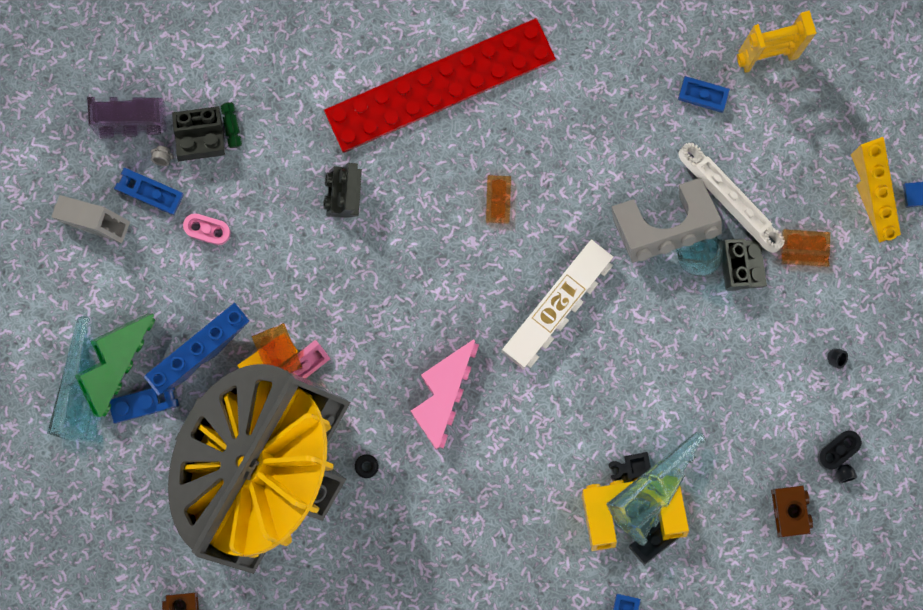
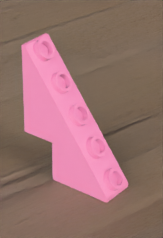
M474 339L421 374V378L433 396L411 410V414L436 450L439 447L444 449L448 435L444 434L447 424L452 426L456 412L452 411L453 405L461 400L464 389L460 388L462 379H468L471 367L467 366L470 357L475 358L479 344H476Z

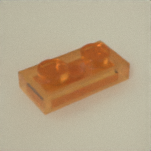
M487 176L486 223L509 224L511 176Z

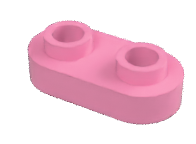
M191 214L183 222L184 231L191 238L214 245H223L230 238V229L223 221L200 214ZM199 223L200 229L194 231L192 230V225ZM216 230L223 231L221 237H215L214 233Z

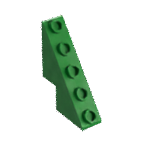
M153 313L145 314L90 341L100 363L76 374L75 378L93 416L105 417L108 414L113 395H117L122 387V382L120 381L124 373L127 374L132 368V358L135 352L141 350L146 331H150L155 323Z

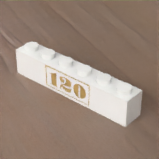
M591 239L501 352L523 370L526 366L531 368L539 359L537 352L541 347L546 350L554 340L551 336L556 329L561 331L569 320L566 316L572 310L576 313L584 303L581 300L586 292L591 294L599 284L595 281L599 275L605 276L613 265L610 262L613 256Z

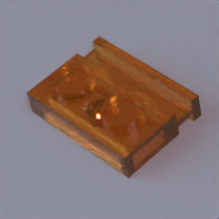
M783 229L782 236H784L783 240L785 242L781 248V264L829 267L831 232Z
M284 323L251 336L263 364L273 365L291 373L303 368Z

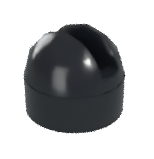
M837 348L830 350L827 354L829 364L838 369L843 368L847 363L848 353Z
M849 464L841 465L836 471L839 484L857 478L854 468Z

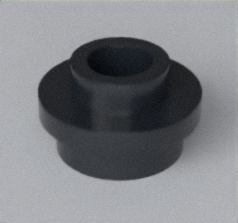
M364 454L357 458L355 471L360 477L371 478L378 472L379 464L374 456ZM364 462H369L371 464V469L369 471H364L362 469V465Z

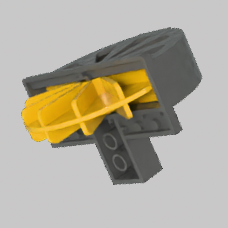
M255 364L237 369L218 380L201 398L198 397L175 438L176 444L172 453L168 477V498L171 516L179 535L192 549L191 552L199 558L254 574L267 551L279 544L288 546L292 543L291 534L299 527L306 516L323 521L346 481V478L333 469L334 464L326 461L327 444L351 402L327 391L315 382L282 368L267 364Z

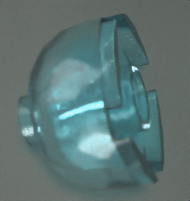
M716 236L712 239L696 242L691 246L676 249L677 260L681 268L693 276H707L714 273L723 262L722 239L720 240Z

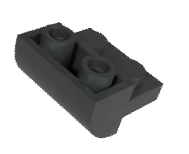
M219 106L172 112L178 162L225 155V138Z
M347 163L344 167L334 166L326 173L325 186L328 187V196L325 195L323 209L327 210V217L350 218L359 216L362 169H358L357 163Z
M731 239L719 242L725 289L727 291L767 286L762 248L757 240Z

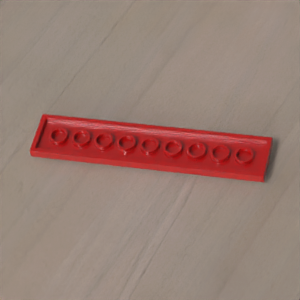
M537 18L324 109V113L342 153H345L556 61V58Z

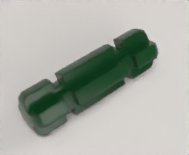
M233 102L224 103L221 105L222 115H225L223 122L226 136H229L227 139L229 148H238L242 146L241 136H238L240 130L237 115L234 114L236 112Z

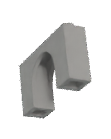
M701 178L679 185V198L687 217L681 224L673 228L659 229L647 224L642 218L634 199L612 206L613 221L632 263L645 261L650 257L662 253L666 254L674 249L691 246L696 242L712 239L722 234V220Z

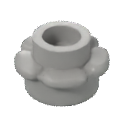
M157 146V148L151 150V161L156 165L168 166L170 160L174 158L173 154L170 153V149L165 146Z

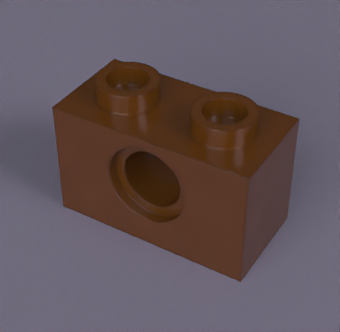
M804 485L772 489L771 494L778 538L811 534L810 529L813 528V520L811 514L807 512L809 494L807 490H804ZM791 504L795 505L798 509V515L795 518L788 515L787 510Z

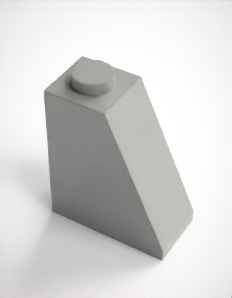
M59 195L51 216L63 224L119 243L123 242L130 221L105 207Z

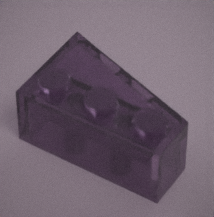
M87 97L88 125L96 135H100V138H113L114 134L134 137L139 132H147L148 135H159L161 131L167 130L166 104L163 98L132 97V100L118 101L117 97H110L109 102H95V97Z

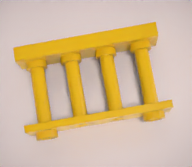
M810 10L800 13L793 25L761 33L759 24L754 25L738 51L737 62L739 67H743L744 72L747 73L750 72L756 61L780 54L787 55L789 61L798 59L817 34Z

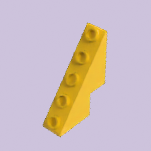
M883 137L861 144L851 154L861 180L856 187L879 243L893 240L901 235L885 141Z

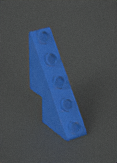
M233 303L148 372L144 378L158 396L183 383L202 364L215 358L249 323V319L236 303Z

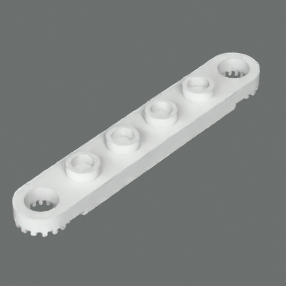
M686 143L679 150V158L697 178L702 179L705 187L764 249L771 253L779 251L784 245V236H781L782 234H779V231L773 228L772 223L708 156L706 157L700 151V147L697 148V145L694 146V143ZM688 152H690L694 156V158L689 157L690 155L688 154ZM768 237H771L775 241V243H771V240H769L770 238Z

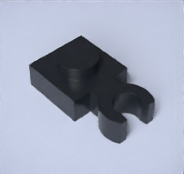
M648 452L624 456L625 463L623 464L617 461L608 464L610 469H619L618 474L611 475L612 481L621 480L625 475H628L629 482L639 477H653Z

